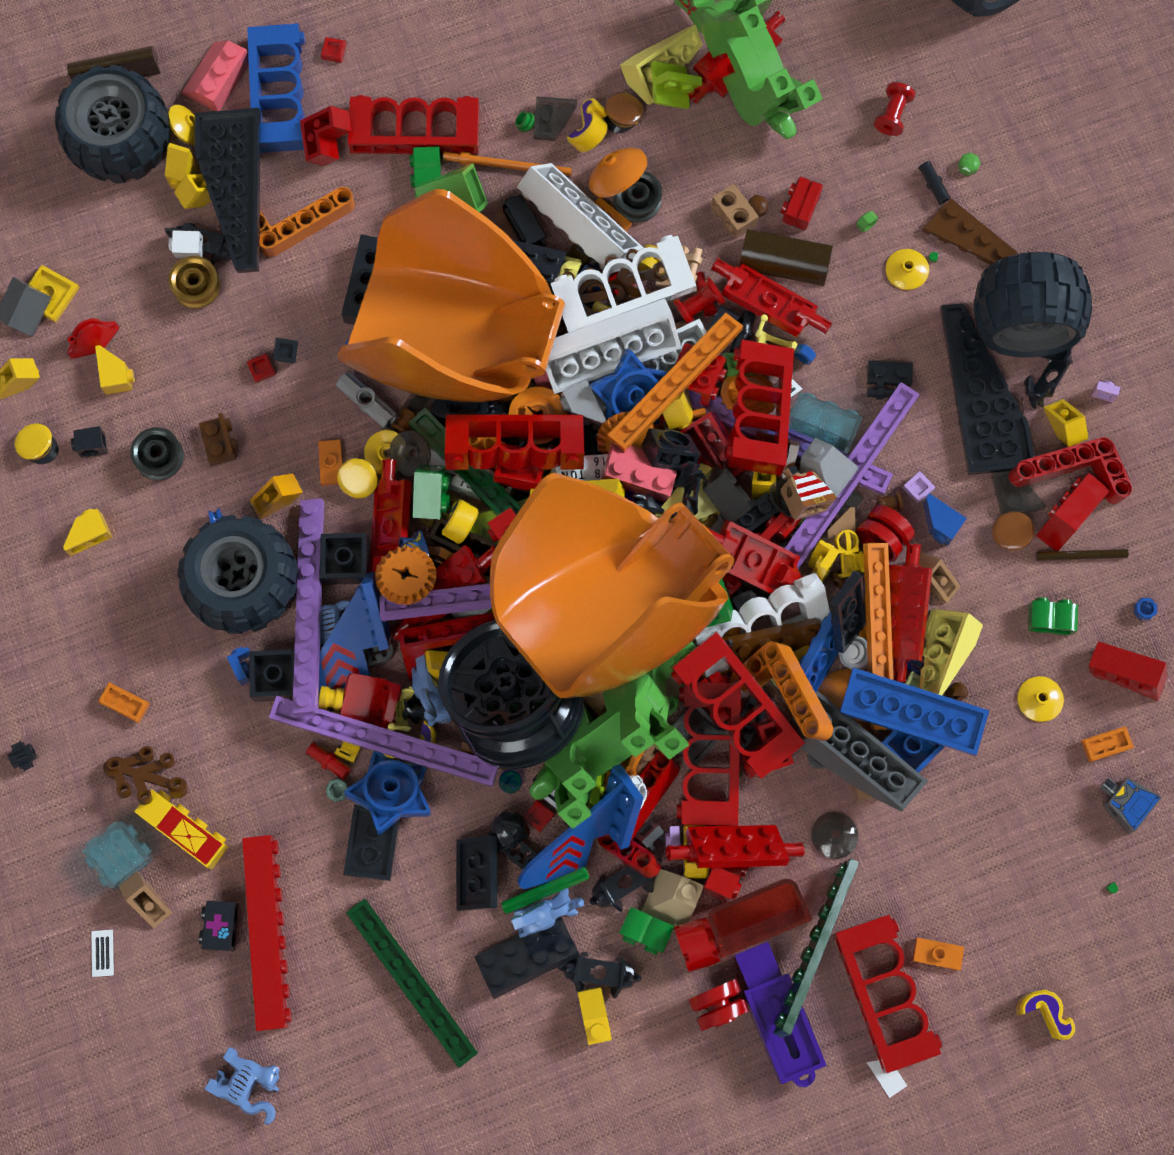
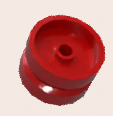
M875 505L868 514L867 520H863L855 531L862 546L867 543H888L889 562H894L903 551V547H906L907 543L915 536L911 524L897 511L884 505Z
M736 979L688 999L692 1011L697 1012L708 1008L709 1012L698 1016L696 1020L701 1031L714 1026L716 1028L736 1020L737 1016L749 1011L745 999H738L731 1003L728 998L739 994L741 991Z

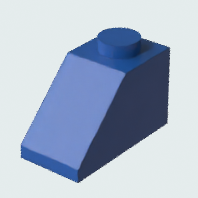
M929 493L923 501L929 533L933 535V539L938 543L949 545L967 518Z

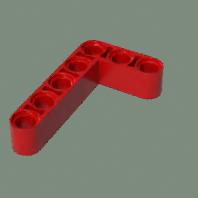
M1106 437L1023 460L1009 472L1008 476L1011 484L1022 487L1091 466L1096 479L1110 489L1105 496L1106 501L1109 503H1120L1132 493L1133 489L1114 443Z
M661 752L654 755L653 759L639 776L646 786L647 797L640 809L629 847L620 849L617 843L612 840L610 834L598 837V843L611 856L647 878L656 876L661 869V864L647 849L632 841V839L680 771L679 764L673 757L668 759Z

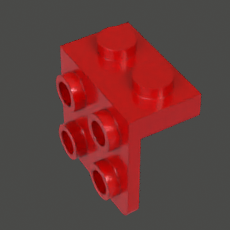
M683 345L675 365L693 345ZM718 355L686 388L701 394V405L708 407L711 400H716L720 389L717 388L719 381H724L728 371L725 369V357Z
M350 673L347 677L339 715L388 729V724L394 723L396 719L395 708L401 698V685L390 679Z

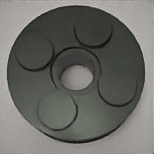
M644 171L642 176L631 187L614 195L616 211L630 222L639 223L650 220L657 214L661 206V185L655 176ZM641 194L643 197L637 199L634 198L633 195Z
M153 427L142 431L135 437L131 445L130 456L133 464L143 476L152 480H165L175 475L181 468L184 460V451L172 432L164 428ZM156 450H162L159 457H152Z

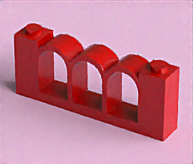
M365 95L350 97L349 117L352 132L348 133L350 154H413L414 147L439 146L440 154L444 152L459 154L461 152H468L470 155H479V98H474L473 96L457 97V102H455L451 98L443 97L432 101L428 105L423 99L412 97L405 99L398 105L395 100L388 97H380L373 101L371 97ZM389 111L396 115V136H372L373 121L378 113ZM414 111L425 114L426 136H402L403 120L407 114ZM446 111L456 116V137H432L433 119L437 114Z
M741 340L739 347H735L733 361H736L735 370H738L734 382L738 395L732 407L736 421L730 433L731 444H727L724 457L728 458L727 467L781 476L785 469L794 357L793 348ZM756 373L779 377L778 388L753 384L746 379L744 374ZM755 400L777 404L776 416L750 411L743 405L742 401ZM753 427L775 431L774 443L746 438L741 433L740 428Z
M446 415L445 470H469V466L483 470L490 469L498 463L507 469L514 470L522 469L530 463L537 468L546 470L554 469L560 465L561 470H584L583 415ZM469 437H496V442L489 449L479 450L469 444ZM501 437H528V443L521 449L511 450L502 445ZM533 437H560V444L554 449H540L534 444Z
M493 612L398 630L400 648L409 681L412 680V668H417L416 658L425 655L428 649L454 645L472 629L495 620Z
M712 632L670 666L673 671L670 675L678 685L681 683L685 686L689 685L690 692L695 699L711 704L709 709L713 722L720 728L731 730L730 741L734 749L743 755H747L743 758L746 763L744 768L752 778L754 776L759 779L764 778L805 744L718 632ZM723 658L738 679L717 696L706 699L697 690L698 678ZM743 684L758 702V705L737 722L726 725L718 717L719 704ZM764 710L779 730L753 750L743 749L738 740L740 730Z
M697 682V690L702 697L709 699L717 696L732 683ZM683 684V687H679V701H683V706H688L683 715V724L691 737L687 739L689 746L682 750V755L690 770L684 775L681 784L683 794L687 799H681V804L676 805V818H681V824L738 826L740 753L734 749L730 741L731 730L729 734H701L694 732L690 728L688 720L691 712L698 707H710L711 704L695 699L690 692L689 685L685 686ZM741 686L719 704V707H730L729 724H733L740 719ZM698 740H729L728 767L694 765L688 758L689 747ZM698 773H728V800L697 799L692 797L687 789L689 779Z
M890 915L833 934L883 1073H890L941 1055L940 1048H942L938 1034L934 1035L933 1031H927L929 1023L924 1010L918 1005L912 1004L916 996V985L911 976L900 971L904 963V953L900 945L892 940L898 937L897 932H899L896 920L894 918L891 919ZM879 944L889 946L896 957L894 967L886 973L863 980L853 953ZM891 976L902 979L907 985L908 993L906 999L899 1005L875 1013L865 985ZM902 1009H910L915 1012L920 1022L917 1033L912 1037L887 1045L877 1018Z

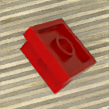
M503 444L504 447L511 450H518L523 448L520 446ZM498 463L494 474V482H498L502 486L530 491V489H535L544 478L545 469L537 468L530 463L522 469L514 470L507 469Z

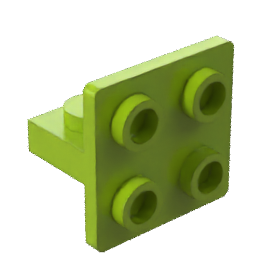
M657 61L651 63L654 103L662 106L688 109L690 107L688 93L693 92L695 88L702 85V77L687 74V69L684 66Z

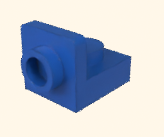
M248 647L236 648L231 652L230 656H227L234 674L241 685L250 682L247 676L249 675V668L245 661L241 663V661L249 658L250 649Z

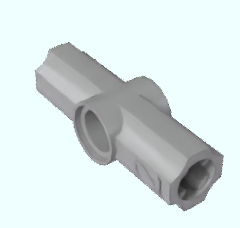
M349 371L339 378L336 387L351 399L363 413L369 415L384 430L394 423L398 415L379 399L372 389L367 388ZM366 397L372 398L371 402L367 404L361 403Z

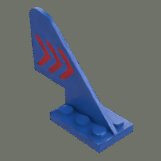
M375 572L365 574L363 581L320 651L318 706L321 686H328L333 690L337 688L345 689L347 677L350 673L370 676L364 649L376 646L379 647V651L389 649L391 633L388 622L381 621V595L376 585Z
M621 764L612 766L603 799L590 809L591 816L575 828L569 827L522 870L517 880L518 885L522 889L550 882L582 867L586 868L594 838L610 834L612 840L617 843L620 849L629 847L643 802V796Z

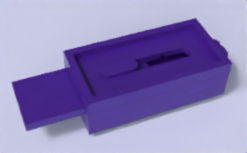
M768 942L734 955L748 987V990L743 991L742 994L779 1084L792 1080L799 1087H808L815 1080V1070L827 1065L803 1007L800 1010L791 1035L780 1038L773 1034L776 1027L774 1025L775 1018L779 1012H782L785 1005L783 998L793 985L789 973L781 974ZM808 1074L806 1079H799L801 1076Z

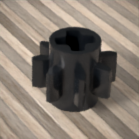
M19 741L11 745L12 751L8 753V758L14 769L20 767L21 770L26 771L34 767L33 761L37 759V754L31 743L25 745L24 742Z

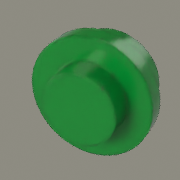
M525 111L520 112L515 120V125L522 133L531 130L535 123L534 114Z

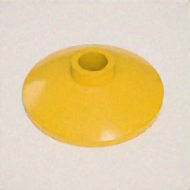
M173 105L168 110V123L172 131L183 142L195 145V115L182 105Z
M901 249L894 252L888 258L885 272L893 286L901 290H914L922 286L927 280L929 265L921 253L912 249ZM905 264L911 265L912 268H911V269H907V268L905 267Z
M382 430L373 434L368 439L364 449L365 460L375 467V471L379 474H382V460H396V473L404 467L409 454L405 439L397 432L391 430ZM388 449L392 451L390 457L385 456V451Z
M1037 676L1026 680L1021 685L1017 694V703L1021 712L1027 718L1036 722H1047L1054 719L1061 712L1064 697L1062 690L1056 682L1047 677ZM1039 694H1044L1046 696V701H1041L1039 699Z

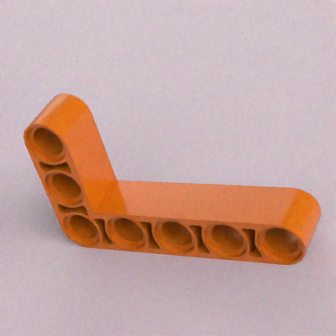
M339 187L272 227L260 210V225H263L260 228V250L267 257H275L352 212L355 202L351 190L347 187ZM343 198L348 199L347 202H340V200ZM324 209L330 210L328 213H321ZM305 220H311L309 224H302ZM286 231H293L290 235H284ZM267 242H274L271 246H265Z
M773 641L767 642L743 663L760 687H763L770 679L774 678L805 737L826 741L832 736L833 725L795 654L788 645ZM734 672L731 675L730 683L738 679ZM742 684L741 691L750 693L747 690V688Z

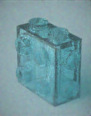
M122 821L112 823L106 828L105 834L101 837L96 836L86 844L87 847L82 850L86 855L84 858L85 862L92 870L95 868L100 874L98 879L105 888L109 886V888L116 890L119 885L136 871L139 872L153 861L150 856L152 850L144 841L141 843L136 836L139 833L131 823L128 825Z

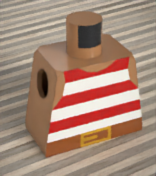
M791 466L784 471V475L788 480L781 488V494L794 520L826 512L837 499L835 494L815 472L810 471L800 474L795 466Z

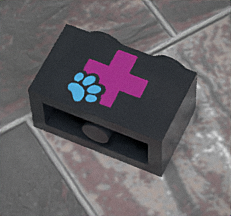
M206 901V906H203L201 911V920H204V928L199 933L201 949L234 952L239 910L238 903Z

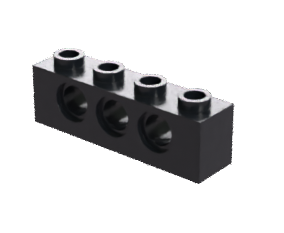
M360 235L341 314L344 323L355 325L361 304L357 302L364 298L368 284H363L362 282L365 279L371 278L374 264H368L367 262L370 259H375L378 237Z

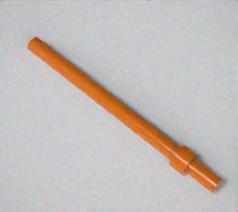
M461 152V154L443 153V160L460 162V165L473 163L528 171L531 166L543 165L474 156L468 152ZM555 166L565 176L571 177L572 168Z

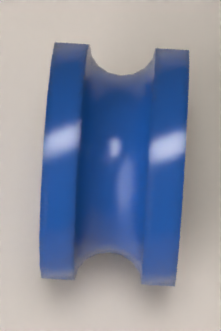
M220 508L216 512L208 511L211 524L220 521L219 518L223 517Z

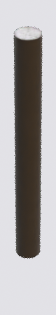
M1128 549L1036 552L1037 561L1128 558L1129 556Z

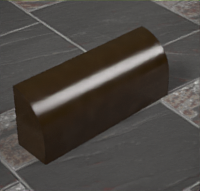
M153 46L67 63L70 79L78 73L82 75L90 71L91 67L99 65L103 68H108L111 65L122 66L129 72L133 70L143 77L161 74L157 54Z
M747 229L739 267L744 264L760 274L824 286L833 246Z
M443 518L437 519L429 535L433 543L454 553L466 545L471 549L473 555L478 558L492 546H497L496 543L472 532H469L460 544L442 535V530L447 523V520Z

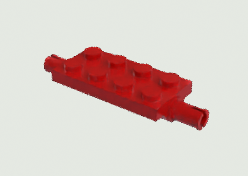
M776 11L765 22L776 48L782 43L783 39L774 31L785 22L783 15L778 17L781 14L779 11ZM709 51L693 67V70L702 77V85L695 88L693 92L688 93L691 100L695 98L693 100L695 104L699 103L708 92H717L724 98L729 92L723 77L735 71L727 53L713 58Z
M717 258L711 268V271L728 279V283L722 291V296L759 317L764 314L767 315L768 322L797 338L808 325L826 335L833 323L816 314L818 306L744 264L740 267H733Z
M393 459L382 460V476L379 480V486L375 488L369 573H376L377 564L380 563L382 557H385L389 551H393L399 546L398 541L400 537L408 538L411 481L405 479L395 480L397 461Z
M783 513L778 517L773 515L765 524L766 527L763 529V533L758 532L757 535L771 542L776 537L785 540L802 519L794 520L791 513L788 516ZM726 573L722 579L730 599L742 584L737 577Z
M725 520L720 533L706 527L734 558V564L727 573L770 594L781 586H795V580L805 577L800 574L797 568L800 556L729 520Z
M907 543L905 564H902V566L889 564L892 656L894 660L893 680L899 682H906L907 663L910 660L922 661L932 569L919 565L922 547L919 544L912 545Z
M464 545L436 568V582L432 590L485 584L487 580L484 574L487 572V568L491 566V559L496 547L492 546L478 558L473 555L469 547ZM446 614L402 619L390 628L391 635L395 640L399 641L398 630L433 624Z
M776 825L687 827L685 833L688 840L687 845H667L666 847L668 861L688 860V862H695L697 868L787 866L790 860L789 857H803L805 853L802 842L784 843Z

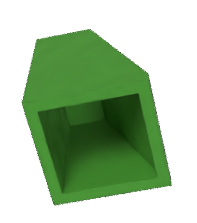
M473 163L421 183L415 188V198L434 189H443L451 192L478 212H481L488 205Z

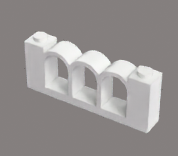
M669 235L661 238L660 242L656 243L657 248H643L634 256L633 262L622 258L612 260L605 266L603 274L590 269L579 273L574 280L572 275L568 277L567 275H562L555 278V282H552L551 286L555 296H558L565 302L562 316L568 333L664 298L668 302L697 291L696 283L678 236L673 237ZM655 257L664 265L671 286L646 295L638 274V266L643 259ZM618 268H625L634 275L642 297L616 306L608 279L612 271ZM596 279L604 285L612 308L587 317L579 296V289L586 280Z
M812 573L795 580V586L785 585L779 587L770 595L769 599L763 597L752 598L743 604L739 612L733 610L731 621L706 627L693 640V643L695 645L699 644L712 632H718L722 637L727 630L734 627H740L742 634L751 632L752 623L758 617L766 614L770 615L772 627L816 618L819 622L820 630L823 619L830 613L825 586L816 573ZM799 602L801 615L781 622L782 610L791 603ZM721 658L704 672L706 678L717 671L721 673L728 670V664Z

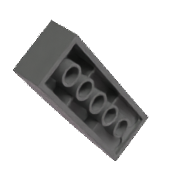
M817 691L816 695L833 725V733L826 741L807 738L802 733L793 716L789 723L805 742L801 748L823 766L857 789L902 812L928 780L852 718L840 714V709Z

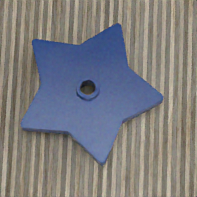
M626 349L615 371L591 383L589 387L606 404L607 420L615 414L631 411L669 371L645 368L634 352ZM659 417L655 420L653 424H659Z
M373 751L365 777L344 791L347 799L369 810L378 835L386 831L401 817H428L431 815L430 808L421 791L428 767L412 762L403 763L392 760L376 751Z

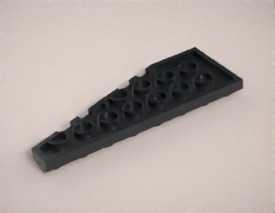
M259 108L195 113L194 153L199 162L202 176L205 179L210 199L237 273L259 272L261 111Z
M964 304L941 305L940 313L968 475L1011 471L1019 462L1035 457L1029 423L1018 408V402L1012 397L1008 384L995 360L989 355L984 340L977 333L975 324Z

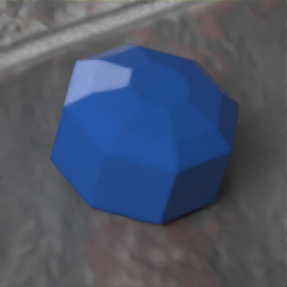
M799 344L794 351L795 357L807 365H811L816 358L815 351L806 344Z
M1141 598L1134 604V615L1139 620L1149 621L1157 614V604L1151 598Z

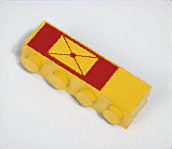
M151 789L152 802L148 805L139 804L134 812L204 866L212 870L229 848L224 843L227 839L216 831L212 834L206 830L208 825L198 817L195 820L189 817L190 811L180 803L175 806L169 802L172 797L163 790L156 792Z

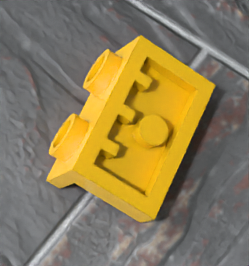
M819 540L808 562V566L813 569L812 573H816L823 583L840 551L832 544Z

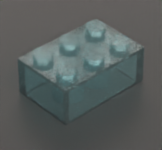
M799 392L789 416V428L813 439L817 438L848 454L863 417L859 416L854 410L841 409L831 401H821L811 393L803 394Z

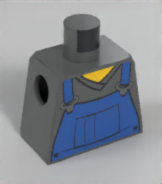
M1108 777L1099 787L1109 795L1103 807L1128 834L1138 829L1162 798L1129 778L1122 780L1117 785Z

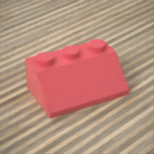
M229 40L214 42L181 94L213 111H220L249 66L247 49Z
M611 442L600 480L619 479L625 490L636 494H651L653 499L665 502L671 496L677 470L652 467L642 448L631 445L626 452H623Z

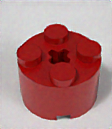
M706 917L674 926L689 973L721 962Z

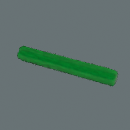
M582 867L501 903L505 914L511 913L589 879L588 871L585 867Z

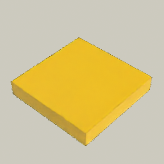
M43 265L39 267L28 283L30 286L52 297L43 316L55 323L80 288L78 284Z

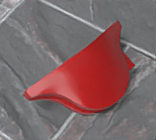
M96 318L82 321L74 328L71 336L68 337L70 346L67 354L71 359L95 354V346L100 345L105 348L120 327L115 321H101Z

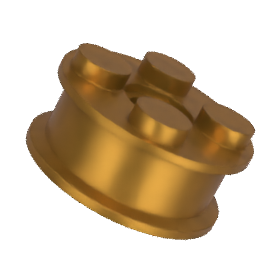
M188 256L176 262L171 268L168 277L169 287L180 304L188 308L198 309L206 307L217 298L220 292V279L214 266L207 259L199 256ZM192 280H199L197 284L190 285Z

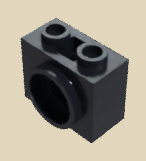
M436 399L430 413L446 427V415H485L489 404L487 401L460 402Z
M648 428L641 446L652 467L681 471L680 466L686 461L690 460L697 463L701 454L689 434L670 429Z
M765 493L760 498H753L742 505L732 515L730 521L757 534L763 531L766 527L765 524L773 515L778 517L781 510L768 493Z

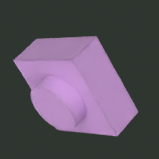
M1098 381L1092 390L1091 397L1113 403L1119 395L1120 387L1115 386L1114 383L1109 381Z
M919 471L902 488L918 504L935 489V486Z
M670 826L669 833H665L666 847L667 845H681L679 826Z

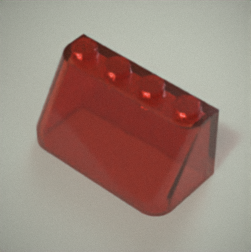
M782 879L713 908L708 914V924L720 960L812 921L797 883L791 879Z

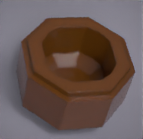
M760 195L749 198L748 203L759 218L767 213L769 204L766 198Z

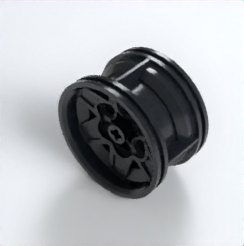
M496 620L477 626L462 636L450 649L442 663L438 680L442 704L451 719L458 725L460 733L469 749L480 760L489 765L504 769H524L541 764L562 751L573 739L580 726L584 711L583 697L560 698L554 694L500 629Z

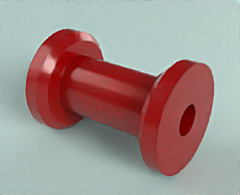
M892 82L887 85L885 90L889 101L884 115L875 118L874 127L883 134L898 136L902 134L904 129L900 118L905 104L912 102L916 93L906 84Z
M710 277L705 279L706 287L682 303L679 299L672 301L687 324L693 322L694 315L715 301L721 305L726 303Z

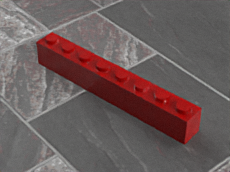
M272 835L242 838L256 1031L289 1028L288 1023L292 1022L291 1008H287L286 998H290V988L288 983L285 984V974H288L287 959H283V950L286 949L285 935L281 934V926H284L285 921L284 913L279 908V902L283 901L282 888H278L277 878H281L280 864H276L279 844L278 840H274Z

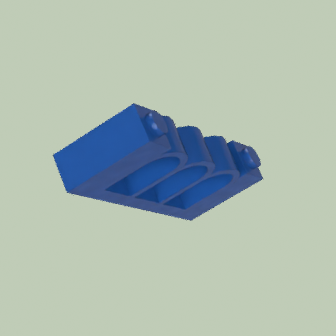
M298 23L247 27L250 108H259L261 111L260 153L304 150L300 120L305 118L301 105L304 89L299 74L303 67L300 53H302V45H305V33L300 31ZM291 55L295 57L294 61L285 67L261 68L260 56ZM289 81L296 84V87L290 93L262 96L261 83ZM291 108L297 111L296 116L289 121L263 123L262 110Z

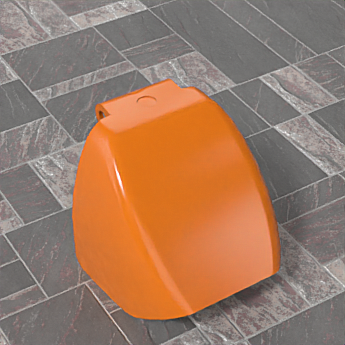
M434 189L393 210L383 219L377 239L376 256L371 278L347 345L340 347L337 357L340 362L382 384L408 393L460 402L499 400L527 389L532 378L545 374L565 302L558 296L551 294L548 283L537 267L505 232L451 192L443 189Z
M551 473L540 481L528 497L494 550L490 569L492 610L500 629L554 694L560 698L585 697L614 689L643 676L662 665L692 642L712 622L728 600V595L719 584V581L733 566L734 558L683 503L672 505L660 518H657L643 507L600 486L562 474ZM678 511L677 515L673 519L669 520V518L675 512Z

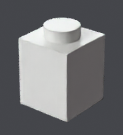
M173 231V237L169 238V250L172 251L176 258L188 256L202 257L203 236L199 231Z

